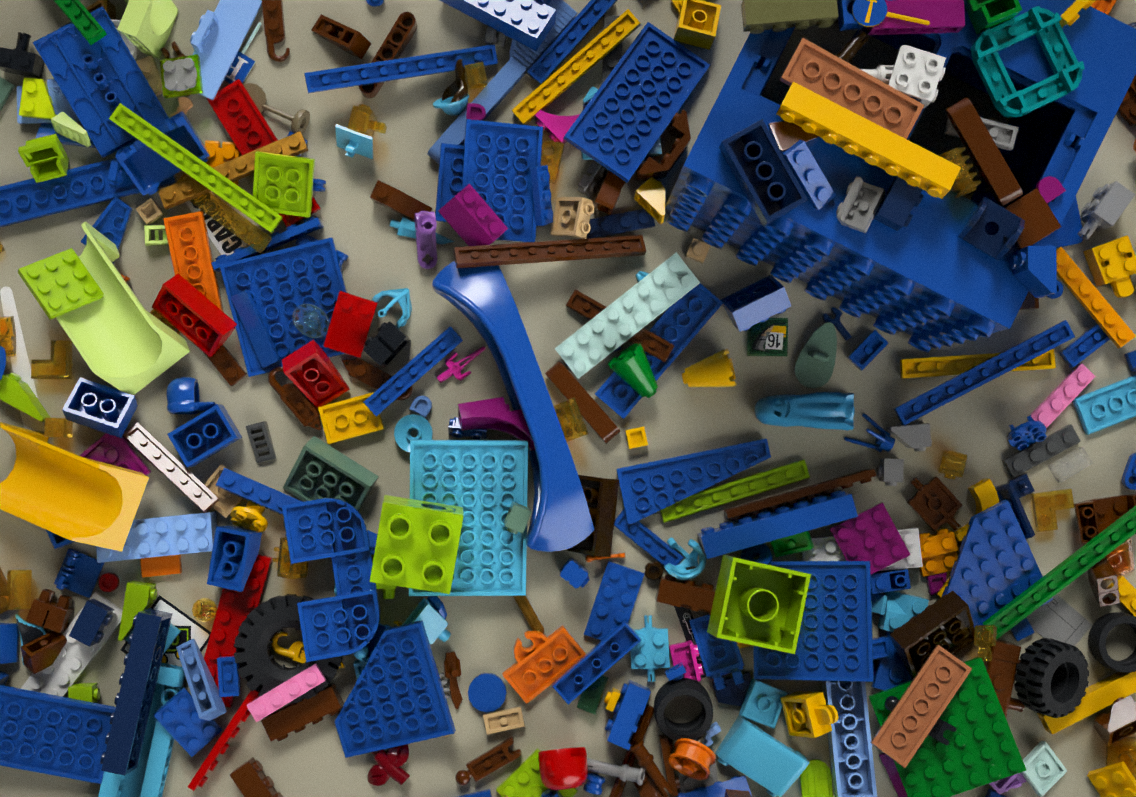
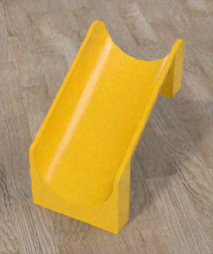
M0 422V428L10 435L16 448L14 468L8 477L0 483V509L68 540L122 552L149 477L138 471L81 457L47 443L49 437L43 433Z

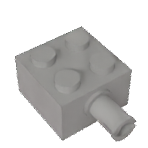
M1117 181L1106 184L1102 188L1099 187L1092 195L1094 199L1091 203H1087L1081 211L1083 214L1080 218L1085 222V225L1078 232V235L1080 237L1084 235L1082 239L1089 240L1095 230L1099 232L1112 227L1135 194Z

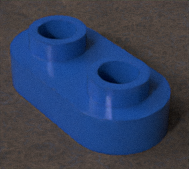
M1136 453L1129 456L1121 479L1123 486L1130 490H1136ZM1130 477L1133 478L1132 483L1129 482Z

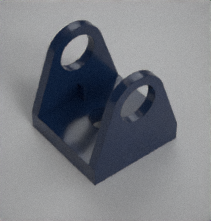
M983 197L958 237L994 259L1000 260L1021 235L1025 220L988 198ZM988 222H993L997 225L998 230L995 235H988L985 232V225Z

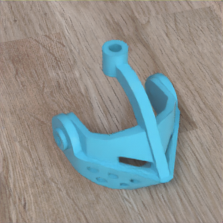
M409 289L381 291L372 298V301L378 303L385 296L394 299L384 309L378 311V316L385 317L387 311L398 302L403 311V315L396 323L400 329L407 323L412 312Z
M674 538L667 540L672 549L676 548L686 557L676 566L671 563L666 564L664 568L667 573L680 580L697 577L706 565V557L699 544L690 539L688 545L693 551L689 554L677 544ZM692 566H695V567H696V568H694V569L686 570V568H689V567H692Z

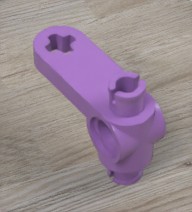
M420 211L414 214L417 260L421 267L430 269L437 263L436 217L434 211ZM426 254L433 257L432 260H429L428 264L422 260Z

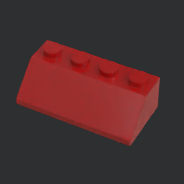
M179 273L162 285L152 305L155 311L209 357H212L231 336L237 325Z

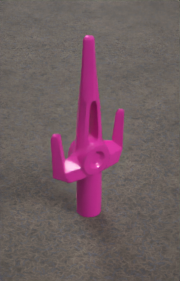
M485 346L455 363L452 360L458 355L457 352L448 357L445 362L449 369L437 376L439 382H444L452 375L460 381L470 375L471 371L461 375V370L486 349ZM470 358V359H469L467 362H465L462 366L459 365L460 363H462V362L465 361L466 359Z

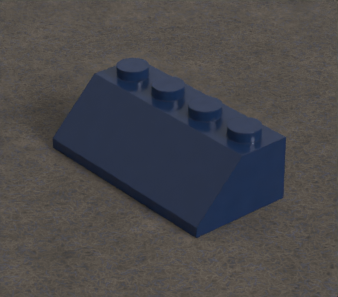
M763 119L721 142L719 149L763 227L808 201Z

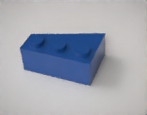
M628 680L627 684H623L620 690L622 696L620 701H617L613 710L612 720L608 719L604 730H607L608 742L627 750L630 749L631 744L629 742L633 733L637 731L638 721L641 715H643L651 694L650 688Z

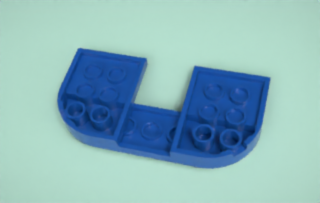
M334 498L282 505L291 564L331 557L337 596L297 603L306 662L349 655L359 651L373 638L380 621V606L376 583L370 582L373 562L367 526L362 515L349 503Z

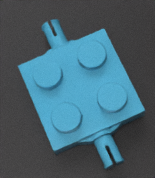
M645 615V627L633 629L639 635L641 641L630 650L631 669L647 670V681L651 682L652 674V682H655V670L670 668L668 628L652 627V615L648 617Z

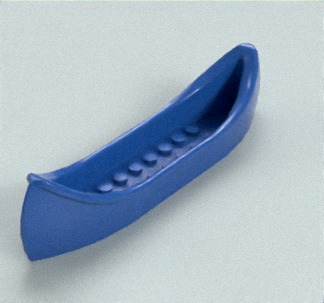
M453 261L435 277L432 282L433 290L460 310L471 321L487 343L498 366L513 410H522L535 446L534 451L528 448L533 471L534 502L530 526L525 540L526 545L530 549L544 552L572 548L585 540L594 531V526L571 452L515 301L499 265L456 268L455 261Z

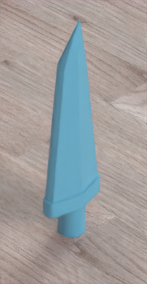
M402 217L401 222L394 219L391 220L390 226L398 229L397 235L416 239L415 222L406 217ZM436 233L437 244L443 245L455 242Z

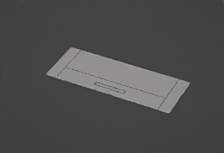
M1057 594L1052 597L1053 600L1037 608L1026 617L1031 627L1043 638H1051L1073 646L1079 642L1092 626L1088 620Z

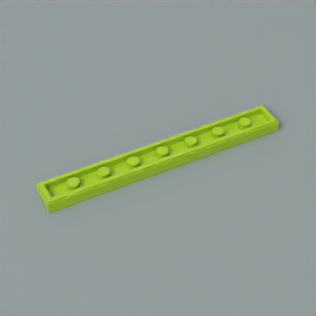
M805 459L700 491L660 510L663 522L666 523L808 479L810 475Z

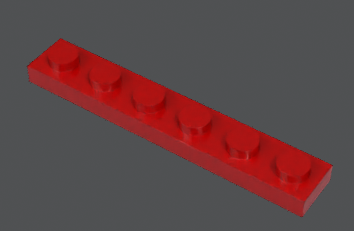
M257 690L249 692L187 786L194 791L198 787H203L208 780L207 773L209 770L213 771L219 763L217 758L220 753L224 755L230 746L228 741L231 737L233 739L240 731L238 726L250 716L251 713L246 705L260 697L258 696L260 692Z

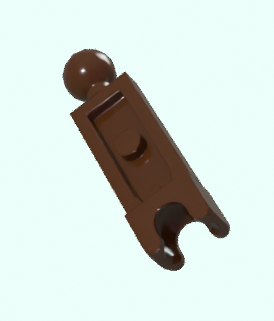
M514 737L507 738L497 746L468 762L466 766L469 770L458 771L455 775L456 782L459 785H466L472 776L475 782L505 764L519 758L522 755L520 749L515 751L509 749V746L514 742Z

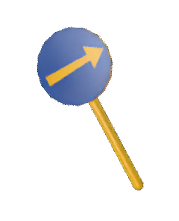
M855 0L852 7L854 19L865 27L879 25L885 19V16L923 25L930 24L927 20L887 12L885 0Z

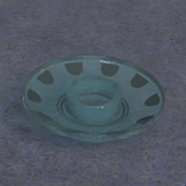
M301 304L294 310L292 315L295 327L305 336L320 338L328 332L329 319L326 313L315 305Z

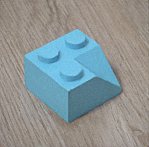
M896 591L885 592L884 595H887L885 614H880L878 627L882 630L893 632L896 628L907 623L912 617L924 611L928 607L929 600Z

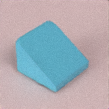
M882 593L871 594L872 612L884 615L887 595Z

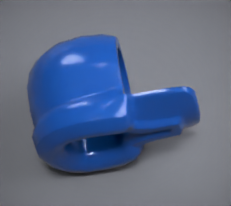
M176 378L167 386V411L171 414H198L199 411H207L217 405L215 402H199V384L195 378Z

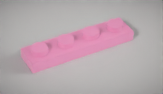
M1082 363L1078 364L1030 414L1034 421H1041L1047 428L1096 376Z
M317 663L251 701L246 706L255 721L258 722L326 681V678Z

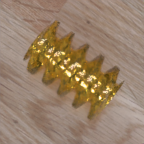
M957 147L939 155L961 167L954 181L956 184L951 188L952 191H959L955 199L977 190L976 187L981 183L980 180H972L977 175V172L969 173V170L974 166L973 163L965 164L970 156L961 155L966 150V147Z

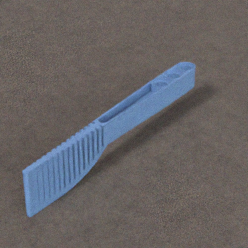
M563 0L550 1L548 6L556 9V21L537 51L514 39L512 40L509 61L471 102L480 104L485 108L486 118L578 14ZM467 107L429 149L427 155L438 164L441 143L464 144Z

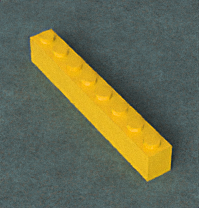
M795 82L792 83L776 113L784 121L802 127L807 133L818 135L825 142L843 148L846 153L856 155L864 159L866 163L884 169L889 175L897 176L905 180L909 185L927 191L932 197L943 199L950 191L961 168Z

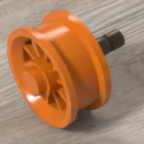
M707 733L698 737L696 741L688 738H681L676 741L675 753H672L669 757V763L676 771L692 779L705 780L709 778V767L715 763L716 756L710 748L703 744Z

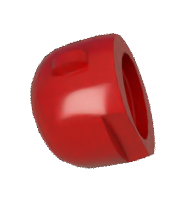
M585 747L538 752L540 779L544 787L551 790L578 788L586 781L588 763Z

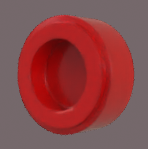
M111 572L103 574L98 581L99 588L104 592L115 591L120 584L119 577Z

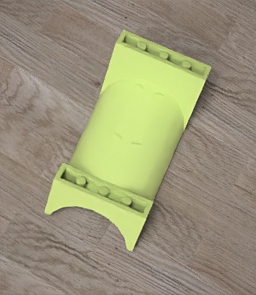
M124 0L127 7L117 30L142 53L160 59L162 55L161 49L165 47L178 16V8L172 0Z
M84 222L81 226L87 234V244L79 259L104 295L103 298L60 315L56 319L94 374L120 391L135 395L188 354L190 350L182 336L146 311L112 263L120 257L116 245L90 224Z

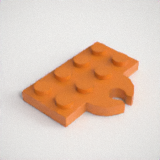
M563 625L548 637L538 631L525 632L526 639L532 641L530 647H523L519 638L515 641L513 648L517 662L502 674L526 704L586 655Z

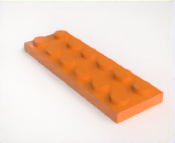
M199 211L163 218L175 275L179 273L223 311L216 272L211 264L213 258L203 212Z

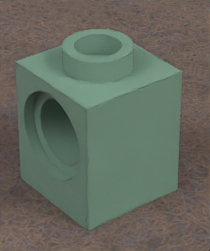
M512 501L504 521V526L507 527L506 530L514 534L518 532L523 533L532 513L531 509Z

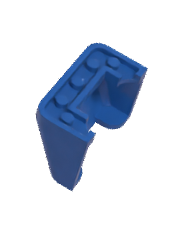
M183 111L155 127L202 161L207 162L209 160L207 158L210 156L209 152ZM137 138L121 147L115 155L143 196L146 194L150 196L156 193L161 182L181 171V169Z

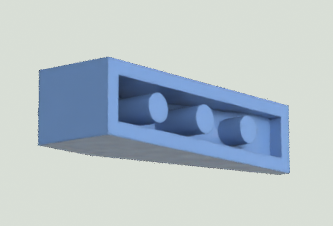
M195 639L177 646L176 649L199 718L211 721L226 713L223 699L219 697V689Z

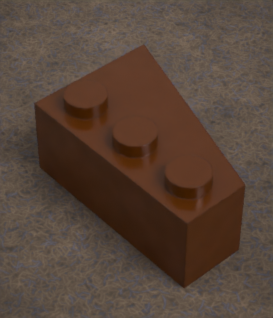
M665 575V578L660 577L655 600L656 602L676 607L689 608L696 612H707L711 615L716 589H714L712 584L703 583L700 586L696 585L693 580L688 579L682 582L677 581L674 576Z

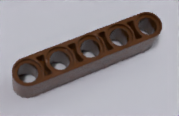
M411 12L400 14L371 63L400 58L417 29L416 19ZM406 20L413 21L410 26L403 25ZM396 36L403 37L400 42L396 43L393 41ZM392 52L391 58H384L385 53ZM384 82L372 84L373 88L370 91H364L366 85L359 86V89L364 97L374 98Z
M966 97L947 108L945 112L998 204L1003 207L1023 195L1020 185L971 101Z
M560 361L545 372L547 377L606 444L621 432Z

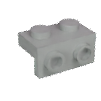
M856 176L854 182H851L847 188V196L844 202H841L837 208L836 215L841 225L866 233L885 196V190L865 183L861 177Z

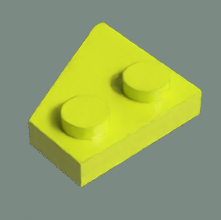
M24 77L19 109L20 116L51 120L57 115L52 105V98L48 94L49 89L46 81Z

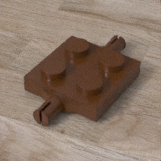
M917 477L910 481L917 491L907 503L933 531H936L945 523H948L954 531L961 526L953 517L956 511L963 505L938 477H934L924 485Z

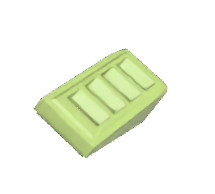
M61 112L51 119L55 132L86 147L91 146L87 131L66 113Z
M144 225L145 246L169 245L165 225ZM159 230H163V240H159ZM151 231H155V241H151Z

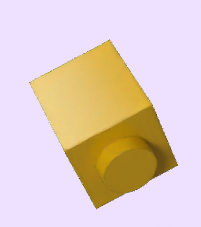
M651 177L635 191L634 200L661 225L665 217V188L660 181H656Z

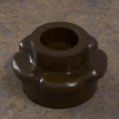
M654 561L646 564L645 576L653 581L658 580L663 575V568L660 567V563Z

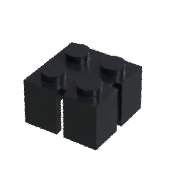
M390 321L388 323L384 322L377 331L379 333L376 337L373 338L371 336L364 343L366 347L363 350L382 367H386L411 340Z

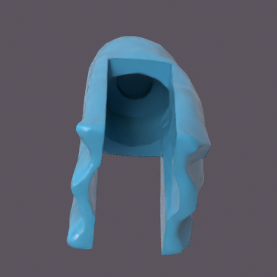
M816 392L801 395L782 394L766 396L755 404L754 412L757 420L767 425L781 427L802 426L848 431L854 429V394Z

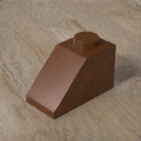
M51 631L21 646L24 665L33 674L51 666L66 644L67 638L62 633Z

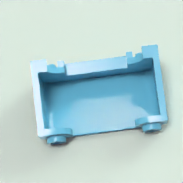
M740 715L715 752L721 764L725 766L729 764L767 789L766 792L772 797H782L810 763L804 754L784 745Z

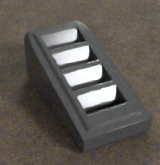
M267 421L246 426L257 463L276 459ZM262 428L263 432L254 434V430ZM257 437H265L264 440L256 441ZM267 443L268 447L258 449V445ZM269 450L270 454L260 456L261 452Z

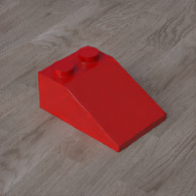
M340 291L323 347L361 358L364 343L366 342L378 303Z
M314 339L282 359L284 374L317 409L350 390L329 357Z

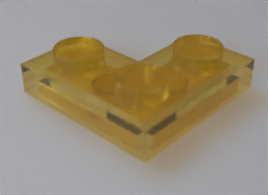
M1072 489L1031 493L1036 532L1058 530L1055 510L1074 508Z

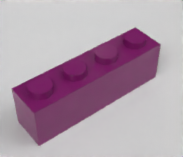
M885 0L887 12L927 20L930 24L923 25L885 16V19L879 25L867 27L868 35L959 33L965 26L964 0Z

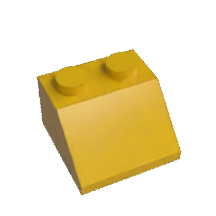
M683 0L673 39L710 50L716 36L721 5L703 0Z

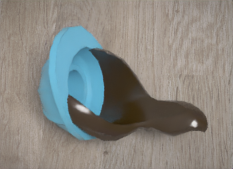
M462 59L457 60L455 65V81L445 89L442 98L432 104L434 108H441L446 114L451 116L460 115L466 109L469 98Z

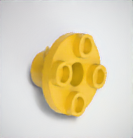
M248 501L246 507H234L230 513V522L235 526H242L245 529L257 532H264L268 526L267 520L262 516L265 508L251 501Z

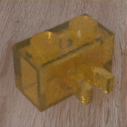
M359 104V107L353 105L347 128L373 137L374 131L385 134L387 126H385V123L377 122V118L369 106Z
M287 537L280 538V547H274V551L279 552V557L273 558V562H278L277 576L288 579L306 578L309 561L291 564Z

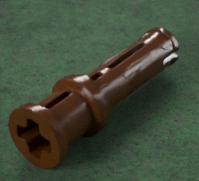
M640 740L630 747L629 751L634 753L639 761L638 765L645 768L662 796L668 797L664 788H666L669 794H672L674 790L654 763V756L648 752L644 746V741Z

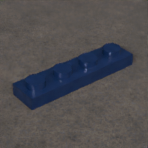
M645 209L590 219L591 230L587 234L586 239L655 227L654 218Z

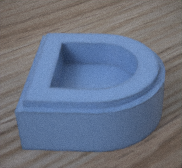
M418 396L414 399L409 409L427 418L432 409V402L426 396Z

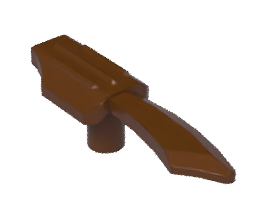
M454 651L446 652L444 660L445 677L450 678L451 698L455 708L458 709L463 700L457 682V677L461 675L460 660Z

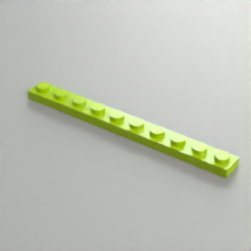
M121 103L109 119L269 232L273 233L283 217Z

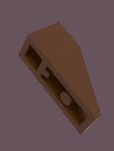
M322 14L311 30L361 60L372 44L359 31Z
M379 180L370 196L373 202L414 221L415 213L420 211L431 212L432 207Z

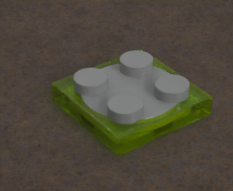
M198 54L160 60L162 91L165 99L203 93L200 57Z

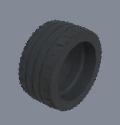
M1113 612L1101 616L1093 623L1088 635V644L1092 655L1103 666L1114 671L1135 672L1136 647L1128 658L1116 661L1108 655L1106 638L1110 630L1122 623L1130 625L1136 634V617L1122 612Z
M682 678L678 681H668L660 687L654 700V714L659 728L669 738L676 741L681 738L695 740L709 729L713 719V706L708 692L700 683L692 679ZM681 695L693 696L700 700L702 710L690 722L675 723L669 720L664 713L667 703L673 698Z

